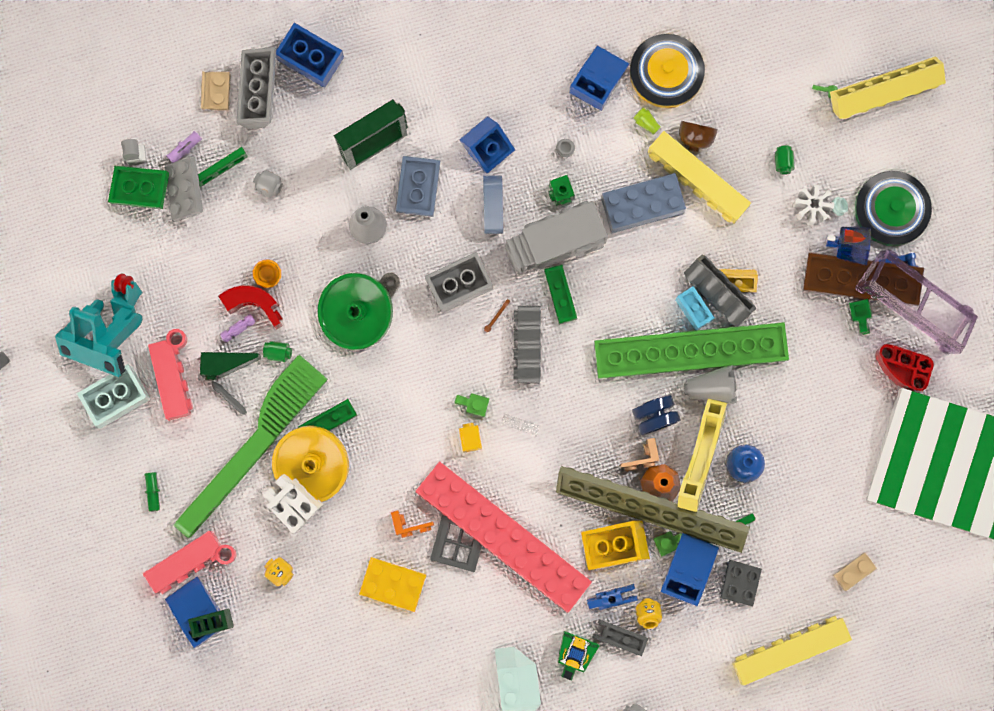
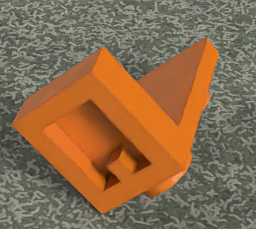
M398 510L391 512L396 535H401V538L412 536V532L420 530V533L431 531V527L435 526L432 521L404 529L403 525H406L404 514H400Z

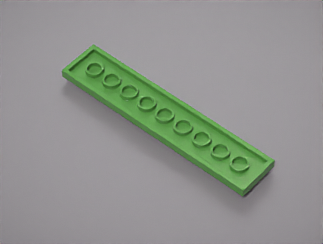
M785 322L594 340L598 379L720 368L728 365L741 366L789 361Z

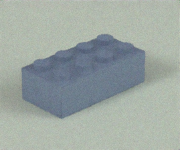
M676 173L604 192L601 196L611 234L682 215L686 211Z

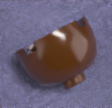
M681 121L679 136L682 143L689 146L688 150L699 152L700 149H707L714 143L718 129Z

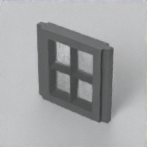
M442 515L430 560L475 572L482 545L470 535L463 536L464 531L460 529L458 537L447 538L450 526L457 525Z

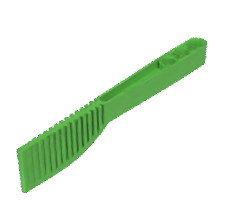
M298 355L268 391L260 410L256 432L175 522L174 527L188 539L194 535L275 442L277 437L280 436L284 429L287 428L291 421L294 420L298 413L301 412L305 405L327 382L328 379L301 355Z

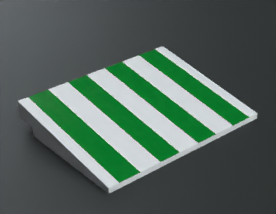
M904 388L899 389L894 408L891 410L866 500L994 540V416Z

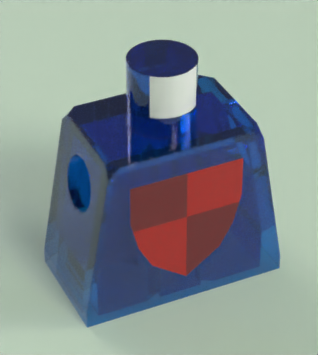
M841 227L839 236L827 235L826 246L837 248L836 257L839 259L867 265L870 253L871 228Z

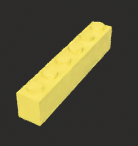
M935 56L832 91L830 95L833 112L840 119H846L854 114L864 113L869 109L885 106L889 102L904 99V97L917 95L928 89H935L939 85L946 83L944 63Z
M665 131L649 147V157L653 161H659L664 165L663 168L669 174L676 173L678 181L682 185H688L693 189L692 192L698 198L705 199L711 209H717L722 213L721 216L727 222L735 224L750 206L751 202Z
M832 616L825 619V624L820 626L818 623L807 627L808 631L794 632L789 635L790 638L783 641L780 638L771 642L772 646L768 648L761 646L754 649V653L747 656L745 653L735 657L736 661L732 662L740 684L743 686L851 641L852 638L843 618Z

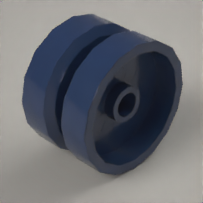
M671 395L650 400L632 409L635 420L648 418V420L640 423L638 426L641 436L681 421L678 411L665 413L666 410L671 409L675 405Z

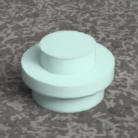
M836 197L832 200L834 202L832 211L837 216H842L848 211V203L844 198Z

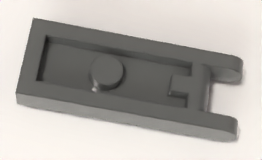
M598 620L597 623L605 626L601 636L593 634L592 638L636 655H643L649 638L603 620Z

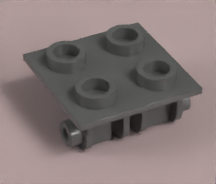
M729 559V563H726V575L723 576L725 580H722L724 584L722 585L721 592H719L721 594L720 598L753 607L762 569Z

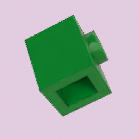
M568 175L549 181L550 191H548L551 201H555L556 206L561 205L562 207L571 204L575 194Z

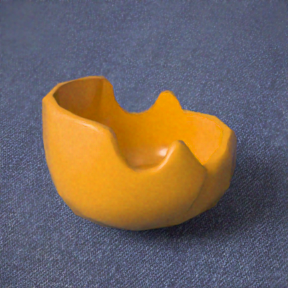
M270 259L259 261L253 268V279L257 285L263 288L276 286L282 277V270L279 264Z

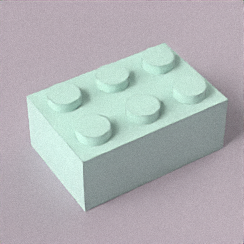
M129 364L125 365L126 371L119 377L109 374L77 393L95 427L101 429L151 400L135 370Z

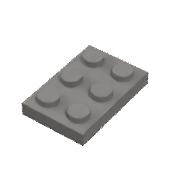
M189 156L164 166L165 171L169 172L167 190L172 221L178 222L202 213L203 207L196 158Z

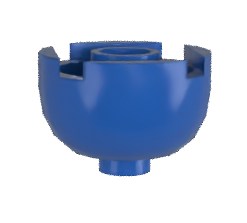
M748 444L739 445L727 455L726 467L730 477L737 482H753L764 472L765 459L761 451L755 446Z

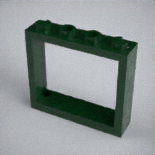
M392 99L333 135L339 153L350 170L408 135L405 110L400 103L396 104L395 100Z

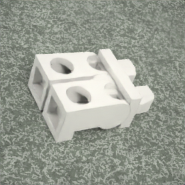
M283 474L275 482L282 490L278 493L273 487H270L263 495L269 502L267 507L270 510L272 509L274 514L294 534L324 504L308 493L296 478L291 480Z

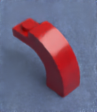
M236 286L218 295L230 314L245 306H257L264 310L276 330L283 326L280 322L283 320L278 310L273 311L279 307L278 303L269 293L258 287Z

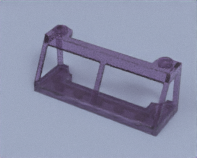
M890 249L882 250L878 253L855 287L862 294L866 291L871 295V298L878 299L935 340V344L940 345L938 349L944 354L962 353L978 318L973 313L974 310L971 307L959 303L900 260L898 254ZM881 259L872 279L866 281L871 272L873 271V269L875 268V266L877 265V263L879 262V260ZM886 259L927 288L917 312L876 283ZM931 291L966 316L953 337H950L921 316ZM970 323L962 344H960L956 340L966 325Z

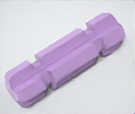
M248 314L244 317V320H239L229 327L228 331H223L220 336L224 342H228L233 336L236 337L246 330L247 326H252L256 321L251 314Z

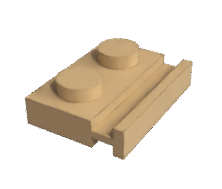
M202 71V110H229L230 72Z

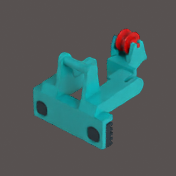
M123 273L111 281L113 299L110 300L114 316L112 317L113 322L107 328L100 315L104 308V303L102 300L96 299L91 305H86L82 310L73 306L69 311L70 322L55 335L60 356L119 377L126 371L124 362H122L121 350L117 348L141 325L143 320L142 315L136 313L134 307L143 292L137 283L134 282L133 277L126 276ZM91 331L93 332V341L85 338Z

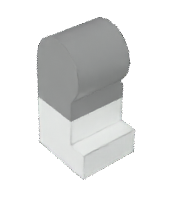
M136 139L121 141L122 156L128 165L147 162L144 144L138 145V140Z

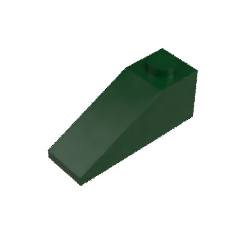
M201 352L200 376L205 377L207 381H217V378H223L261 360V355L259 353Z

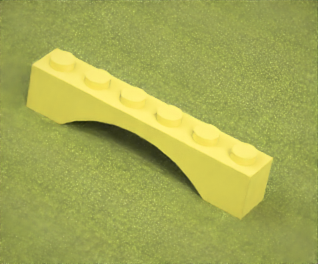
M712 399L707 400L694 452L679 491V508L694 512L698 510L726 416L727 403Z

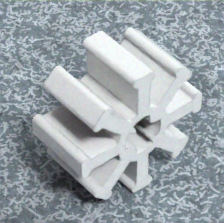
M814 185L810 190L811 194L807 191V187H804L798 194L803 200L797 198L793 202V208H804L795 216L799 221L805 214H809L808 226L814 225L817 221L815 219L816 216L820 223H823L829 217L824 211L830 213L834 208V202H823L832 195L829 190L821 197L818 196L820 185ZM815 203L817 206L812 208L810 205Z

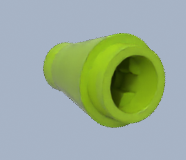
M644 107L633 117L636 124L653 135L661 127L650 111Z

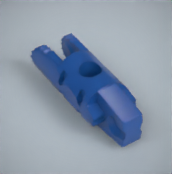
M630 584L595 593L596 597L587 599L588 608L599 607V610L638 601V597L634 595L625 598L621 597V593L632 591L635 589V586ZM614 596L615 598L612 601L608 600L609 597Z

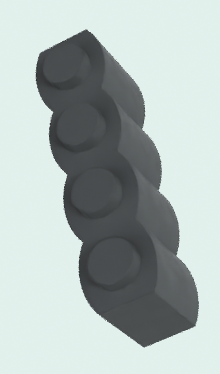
M702 254L684 272L687 281L697 286L700 294L711 300L713 307L717 311L724 313L731 325L738 327L757 309L752 301L744 296L739 288L730 282L726 275L717 269L713 262Z
M518 306L517 310H514V322H517V329H514V341H517V348H514L513 359L517 360V367H513V379H517V383L540 384L541 306Z

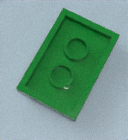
M114 166L108 203L163 209L169 172L165 170Z

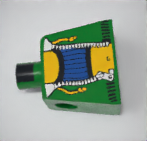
M564 631L558 656V663L565 665L561 677L572 681L576 670L584 673L600 645Z

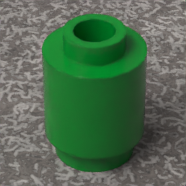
M788 145L777 147L775 152L776 171L780 172L781 175L791 174V171L795 170L794 151Z
M265 342L263 357L268 360L287 362L292 357V348H290L289 343Z

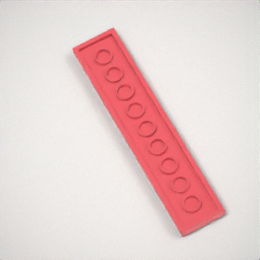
M440 461L415 491V493L478 541L566 613H569L592 583V581Z

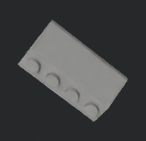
M275 47L246 49L241 52L237 124L247 129L265 128L271 123L276 61Z

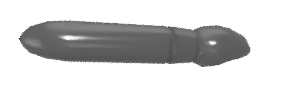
M214 381L211 382L215 392L220 393L239 413L247 414L243 405L228 393L221 384Z

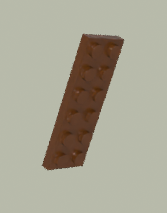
M808 252L803 291L919 306L924 267Z

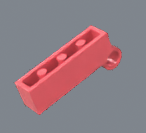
M172 329L168 332L166 340L148 345L165 418L169 421L190 416L193 409L191 399L187 398L186 391H189L187 381L183 380L182 377L184 367L182 362H179L177 356L180 354L179 349H182L187 344V336L180 329ZM180 333L182 335V342L178 345H173L171 342L172 336Z
M208 531L144 572L143 575L154 593L161 592L163 595L172 589L171 585L178 582L180 584L189 578L188 574L195 571L197 573L206 567L204 564L208 561L214 562L217 560L221 564H231L235 561L237 554L234 547L221 545L213 531ZM224 548H228L232 552V557L228 561H223L220 557V552Z

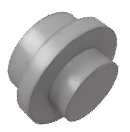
M562 139L557 143L556 151L559 156L568 158L573 155L575 145L569 139Z

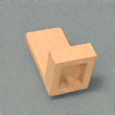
M655 438L647 439L646 444H643L645 456L648 455L649 459L622 463L619 465L620 469L624 468L625 471L636 470L638 465H644V468L655 466V462L659 461Z

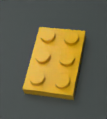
M371 557L359 595L415 612L427 574Z

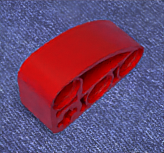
M885 344L877 349L875 356L880 367L895 384L917 393L927 388L934 367L933 360L930 357L891 344ZM883 349H886V350L889 351V353H890V357H889V358H885V357L882 355V350H883ZM901 355H905L908 358L907 364L901 362ZM921 362H924L925 369H921L922 366L919 365ZM915 379L921 382L920 388L914 386Z

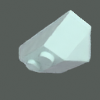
M514 646L495 649L502 711H536L541 705L536 664Z

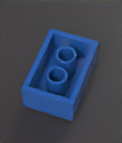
M294 22L276 50V59L325 88L344 59V54L341 49Z

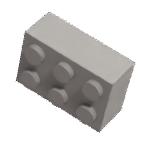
M477 252L425 276V280L442 314L493 290V284Z

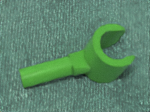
M813 85L812 89L828 92V98H831L830 92L838 90V87L835 85L828 87Z

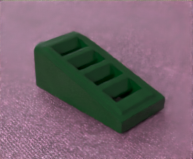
M229 608L188 619L192 638L234 627ZM214 616H215V619H216V623H217V627H218V628H215V624H214V620H213V617H214ZM206 618H207L209 630H207V627H206V623H205V619H206ZM197 621H200L202 632H199Z

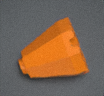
M666 464L648 467L640 479L642 491L648 492L653 496L666 498L672 502L681 488L678 472ZM664 480L666 486H662L660 481Z

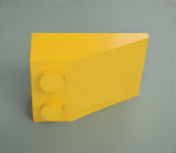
M629 521L581 532L588 570L650 559L643 521Z

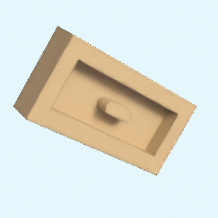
M862 553L833 576L842 589L847 591L877 568L868 555Z

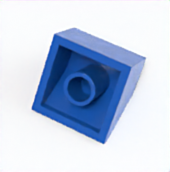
M489 116L460 139L468 154L486 174L515 151L500 125Z

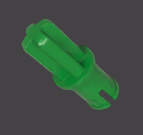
M157 472L145 473L146 491L144 492L147 494L148 510L151 512L160 510L158 493L160 489H158Z

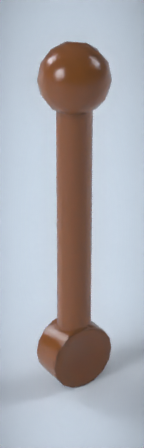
M509 299L504 302L489 325L484 327L485 332L491 331L493 324L511 302Z

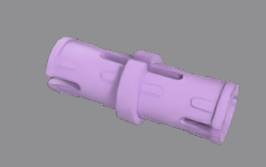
M193 131L185 140L179 141L178 146L167 154L166 157L172 163L178 161L185 154H189L190 150L202 138ZM189 142H191V143H190L188 146H186L180 153H178L185 145H187Z

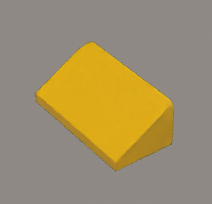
M719 269L741 292H757V270Z

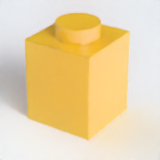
M474 423L463 424V428H459L463 453L482 450L478 425L474 426Z

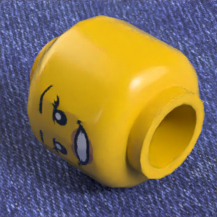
M281 557L275 560L271 558L264 566L266 568L265 577L275 586L287 585L294 576L292 573L293 567Z
M645 598L636 606L638 624L646 629L656 628L662 621L660 603L651 598Z

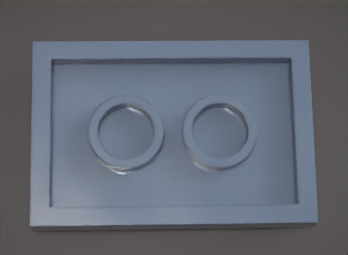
M403 156L396 213L434 217L440 160Z

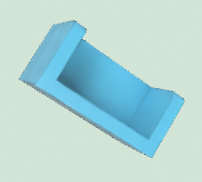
M694 286L676 297L675 301L695 331H698L714 319V316Z

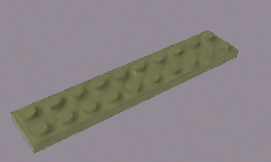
M561 466L558 473L556 493L675 532L685 533L740 553L743 551L750 526L741 522H734L723 516L712 515L704 510L694 512L679 508L678 503L669 501L666 498L653 496L648 492H641L626 485L622 486L608 479H601L589 473L576 471L570 467Z

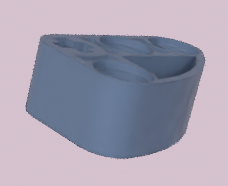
M502 175L483 176L484 234H503Z

